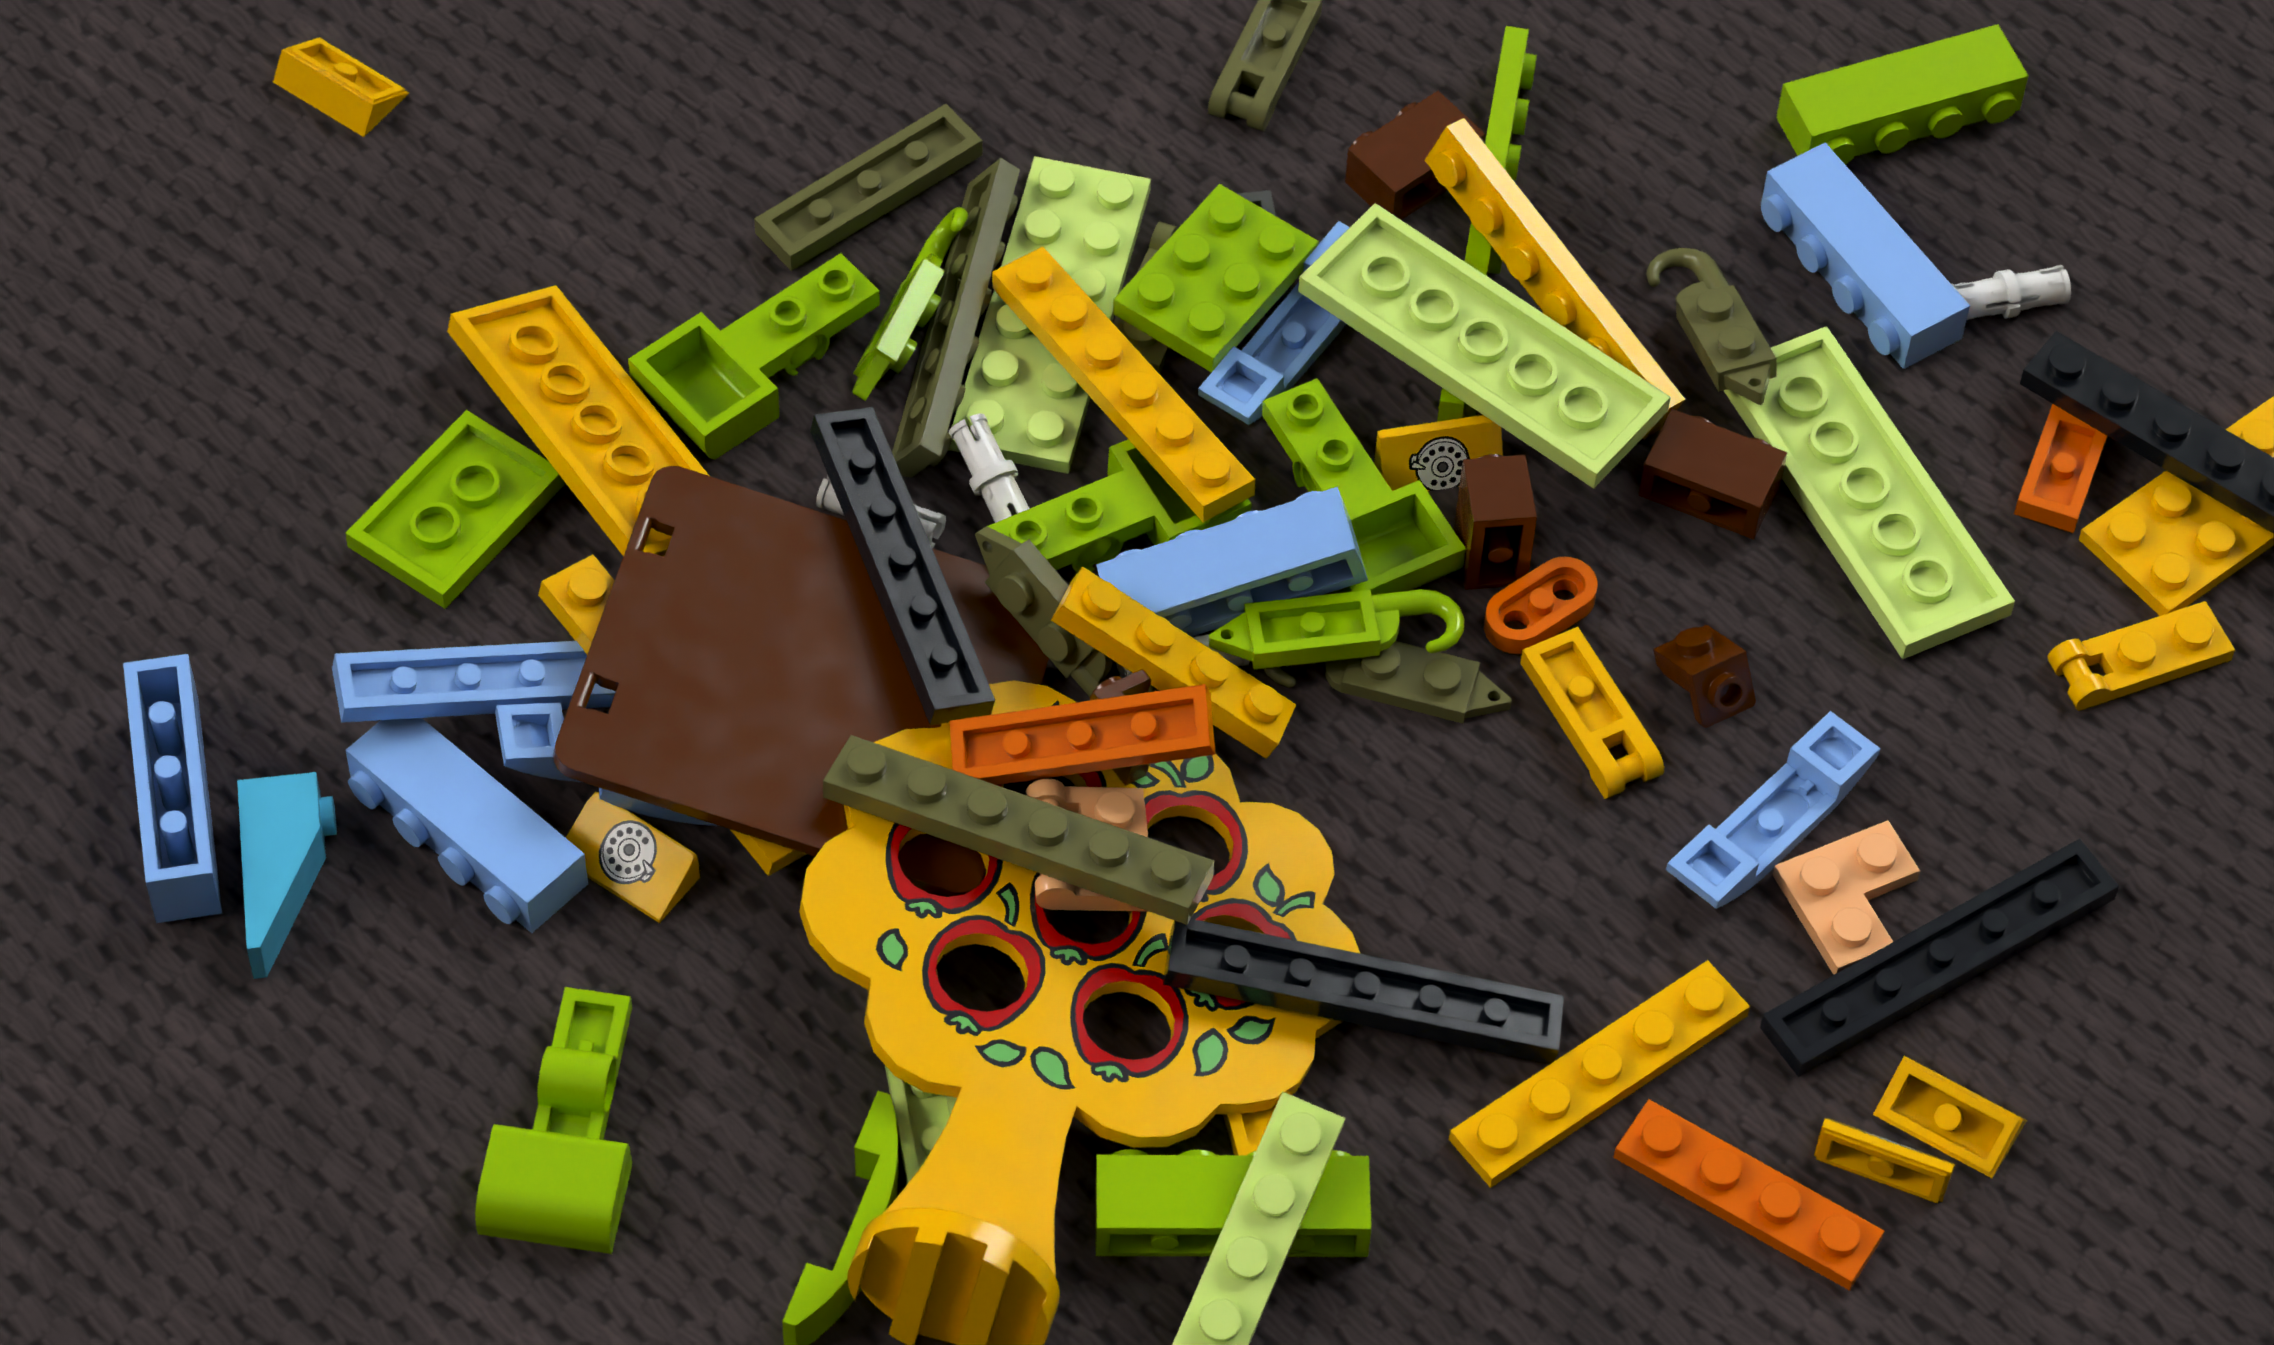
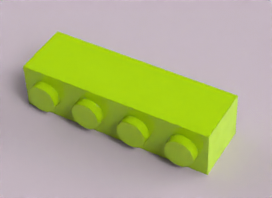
M1997 24L1784 83L1776 118L1797 156L1826 142L1841 161L1847 164L1854 156L1879 150L1881 153L1895 152L1905 146L1908 141L1933 135L1936 138H1945L1956 133L1962 126L1978 121L1987 120L1989 123L2002 122L2020 110L2028 74Z
M1125 1149L1117 1151L1112 1155H1096V1256H1211L1256 1151L1248 1155H1216L1207 1150L1197 1149L1185 1151L1180 1155H1148L1140 1150ZM1332 1151L1287 1257H1368L1372 1229L1369 1156H1351L1344 1151Z

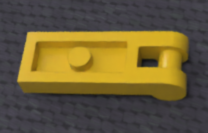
M2203 601L2082 642L2079 639L2066 640L2055 646L2047 657L2056 675L2065 676L2070 685L2068 696L2075 708L2080 711L2231 661L2235 649L2207 602ZM2099 663L2106 675L2101 676L2100 674L2092 673L2089 666Z
M1579 627L1522 649L1520 664L1585 763L1591 779L1604 799L1623 792L1625 784L1641 777L1643 782H1647L1663 775L1664 764L1660 752ZM1622 744L1628 755L1615 760L1608 749Z

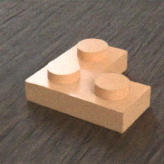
M1889 820L1779 863L1774 867L1773 877L1833 975L1893 942L1868 900L1917 881L1920 870Z

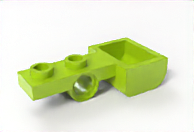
M840 253L721 331L700 312L628 359L630 377L709 458L717 459L779 418L778 388L768 378L783 368L790 375L795 376L799 373L795 370L797 367L814 356L818 360L821 359L828 349L830 337L880 305L879 290Z
M1318 378L1263 400L1262 416L1293 462V474L1297 486H1305L1308 492L1325 491L1338 486L1350 516L1368 581L1332 592L1333 594L1371 590V595L1409 591L1455 572L1464 566L1466 548L1422 482L1418 480L1392 491Z
M1127 439L1109 447L1107 477L998 521L988 527L1020 543H1024L1029 539L1055 570L1071 565L1077 573L1082 566L1091 572L1095 570L1092 566L1093 564L1114 559L1121 551L1123 543L1127 540L1146 533L1152 543L1158 545L1173 540L1186 531L1204 530L1235 520L1239 515L1251 511L1252 503L1248 498L1217 516L1202 522Z
M565 987L552 1046H547L541 1063L537 1092L538 1108L533 1130L498 1124L493 1125L476 1200L475 1224L479 1235L612 1254L631 1173L632 1159L628 1143L604 1140V1135L632 1012L631 996Z

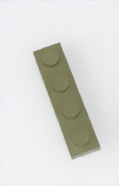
M944 104L754 218L755 234L792 271L983 155V140L947 104Z

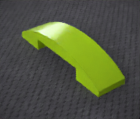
M877 1091L854 1147L856 1176L870 1181L832 1271L806 1263L782 1321L784 1345H810L827 1331L854 1301L849 1290L847 1277L863 1230L874 1218L883 1214L897 1198L899 1184L898 1132L891 1094Z

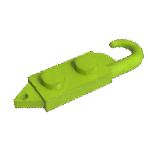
M956 207L951 210L929 236L855 368L853 374L858 376L852 393L864 401L867 400L877 382L889 369L899 373L904 368L917 346V342L910 338L915 326L918 325L923 328L936 311L942 297L935 294L934 291L945 272L940 266L955 236L968 219V213L964 208Z
M1418 589L1371 595V590L1246 603L1244 604V613L1209 634V647L1252 661L1254 670L1379 656L1380 651L1390 648L1396 641L1400 617L1434 614L1441 617L1446 623L1445 633L1438 639L1429 641L1426 644L1427 652L1437 653L1446 651L1457 644L1464 632L1465 619L1460 606L1449 596L1438 591Z

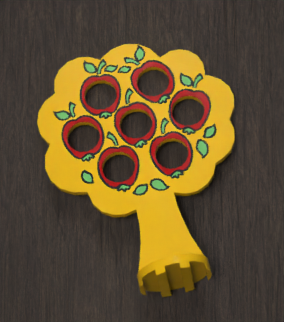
M1016 680L989 684L995 698L991 715L1077 703L1075 700L1045 685ZM950 722L943 723L938 728L904 729L874 742L952 770ZM1216 753L1215 755L1151 763L1146 776L1126 786L1112 769L1063 776L1071 780L1076 787L1143 788L1147 829L1164 818L1184 816L1203 821L1212 826L1224 838L1230 853L1229 863L1224 870L1213 876L1191 919L1360 953L1351 930L1330 908L1323 905L1335 874L1332 851L1320 830L1298 812L1279 805L1261 802L1240 803L1230 769ZM844 805L848 830L825 842L806 869L799 913L809 944L834 972L868 990L864 1025L873 1052L892 1074L923 1092L957 1098L947 1125L924 1164L885 1212L874 1218L863 1230L848 1270L847 1279L850 1293L855 1301L859 1288H861L878 1309L893 1319L889 1335L906 1345H915L918 1334L957 1345H1044L1060 1300V1289L1055 1271L1054 1214L1065 1140L1073 1117L1099 1137L1132 1148L1171 1146L1197 1135L1216 1114L1241 1113L1242 1115L1269 1110L1277 1105L1282 1091L1285 1093L1290 1092L1291 1095L1295 1094L1313 1063L1315 1039L1343 1021L1163 985L1170 932L1174 920L1149 911H1127L1129 914V925L1124 933L1113 940L1098 944L1075 942L1058 933L1047 921L1043 908L1036 903L1035 880L1040 876V873L981 852L979 854L983 859L986 875L978 887L966 894L950 897L929 894L911 883L903 874L898 860L899 851L904 844L919 834L925 833ZM978 944L994 947L1009 955L1018 965L1025 981V989L1019 1000L1004 1009L988 1012L968 1009L953 1001L941 988L936 974L937 964L943 955L960 946ZM1116 992L1137 994L1153 1002L1166 1016L1171 1029V1038L1166 1048L1152 1057L1137 1060L1118 1058L1100 1049L1088 1036L1083 1022V1013L1090 1002L1104 994Z

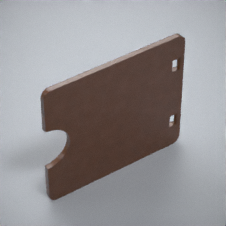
M667 466L658 470L651 479L559 731L553 751V761L557 769L569 778L816 856L825 842L848 830L844 805L823 798V779L850 735L874 743L904 729L938 728L941 724L930 725L846 520L683 467ZM651 528L672 536L664 557L650 552H643ZM932 548L988 683L994 684L1016 680L1041 685L1049 658L986 585L985 581L990 576L986 565ZM595 683L601 687L616 691L608 714L594 709H586ZM926 833L919 834L907 841L898 854L902 872L911 883L927 893L950 897L968 893L980 885L986 870L983 859L978 851Z

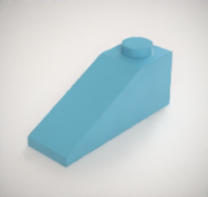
M316 772L237 780L246 946L254 979L268 976L326 859L325 836L337 835L333 796L321 797Z

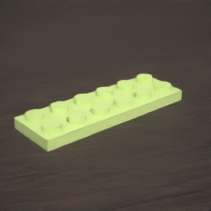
M1034 156L1001 267L1043 246L1113 322V299L1120 293L1123 287L1151 190V179ZM993 290L979 336L978 347L966 378L965 394L957 408L952 427L965 419L970 430V426L973 425L970 416L984 414L1005 460L1069 474L1091 397ZM952 439L948 450L960 452L955 440Z
M1376 203L1299 277V293L1593 489L1668 412L1671 398L1669 395Z
M1827 326L1771 347L1776 357L1777 377L1769 379L1762 405H1758L1729 389L1723 390L1755 438L1762 439L1772 447L1788 452L1782 476L1783 481L1902 659L2011 616L2015 600Z

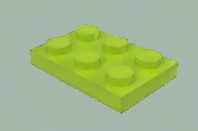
M1219 184L1113 299V315L1212 372L1232 347H1236L1304 272V261L1318 246L1319 241Z
M466 410L346 531L348 548L446 609L565 485V481L548 460Z

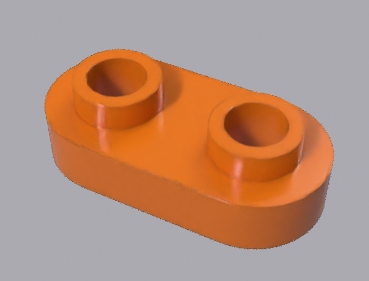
M1556 557L1538 566L1496 593L1489 600L1484 621V631L1487 639L1493 646L1503 652L1522 654V649L1560 634L1592 611L1598 587L1594 571L1585 562L1572 557ZM1567 590L1573 593L1575 597L1570 600H1561L1554 595V592ZM1509 621H1519L1527 628L1512 629L1505 624Z

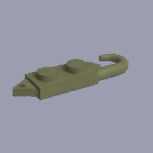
M1676 248L1657 255L1649 263L1646 272L1650 286H1658L1660 284L1661 272L1673 266L1690 269L1699 280L1698 283L1688 286L1677 295L1676 318L1718 392L1729 389L1758 405H1762L1769 379L1777 377L1776 357L1735 286L1728 284L1717 263L1705 252L1693 248Z
M988 526L975 533L990 575L985 581L986 585L1065 678L1071 676L1090 698L1095 688L1107 680L1106 676L1112 668L1113 660L1051 621L1069 585L1029 539L1024 543H1020ZM1150 684L1148 692L1155 691L1154 686Z
M1395 641L1390 648L1380 651L1379 656L1324 662L1327 681L1332 688L1341 693L1463 724L1465 718L1505 711L1511 708L1512 699L1479 671L1481 662L1442 652L1429 653L1426 648ZM1281 667L1264 668L1266 675L1275 683L1288 688L1295 686V677L1284 672ZM1495 698L1498 701H1491L1490 699Z

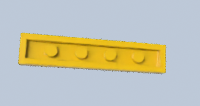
M1707 960L1451 1129L1449 1141L1491 1188L1746 1018L1750 1006Z

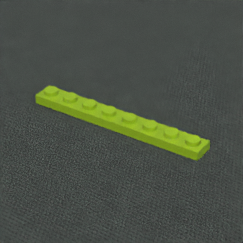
M1505 26L1485 145L1513 181H1516L1522 145L1511 144L1512 134L1524 135L1529 100L1518 97L1520 88L1532 90L1537 55L1526 53L1529 29ZM1471 223L1464 262L1487 277L1488 273L1500 274L1503 260L1482 233L1477 231ZM1442 388L1437 422L1476 416L1477 411Z

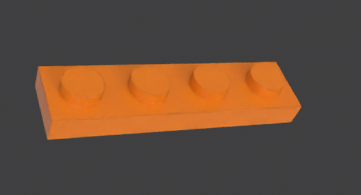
M1205 684L950 721L952 770L995 785L1215 755L1211 693Z
M1648 1099L1615 1148L1613 1158L1849 1291L1883 1238L1884 1230L1650 1099Z

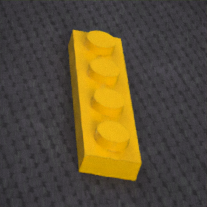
M1083 566L1070 582L1051 621L1130 672L1135 673L1144 670L1152 679L1151 685L1158 690L1205 684L1211 693L1213 725L1266 759L1278 746L1296 707L1295 703L1279 694L1272 687L1265 685L1225 659L1218 652L1200 643L1165 618L1152 612Z

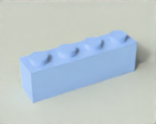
M1826 142L1767 171L1761 201V212L1766 223L1776 232L1781 230L1785 232L1796 245V251L1803 266L1812 273L1819 271L1832 286V293L1838 306L1847 314L1854 312L1866 325L1869 338L1879 353L1882 355L1891 354L1900 366L1905 369L1962 339L1970 305Z
M1338 486L1325 491L1307 492L1294 501L1263 511L1245 512L1235 520L1204 530L1186 531L1173 540L1142 550H1128L1120 553L1114 559L1096 564L1101 579L1111 583L1118 590L1157 615L1165 618L1191 637L1218 629L1244 613V604L1324 595L1368 581L1353 525Z
M182 654L123 663L145 881L156 923L222 914L199 701L189 655Z
M423 718L380 720L346 749L351 777L348 779V784L357 799L369 809H375L380 805L393 816V823L396 829L408 843L414 847H420L423 843L427 844L439 855L438 861L446 874L462 886L470 881L485 893L484 900L488 908L505 924H511L516 920L533 933L588 885L585 853Z

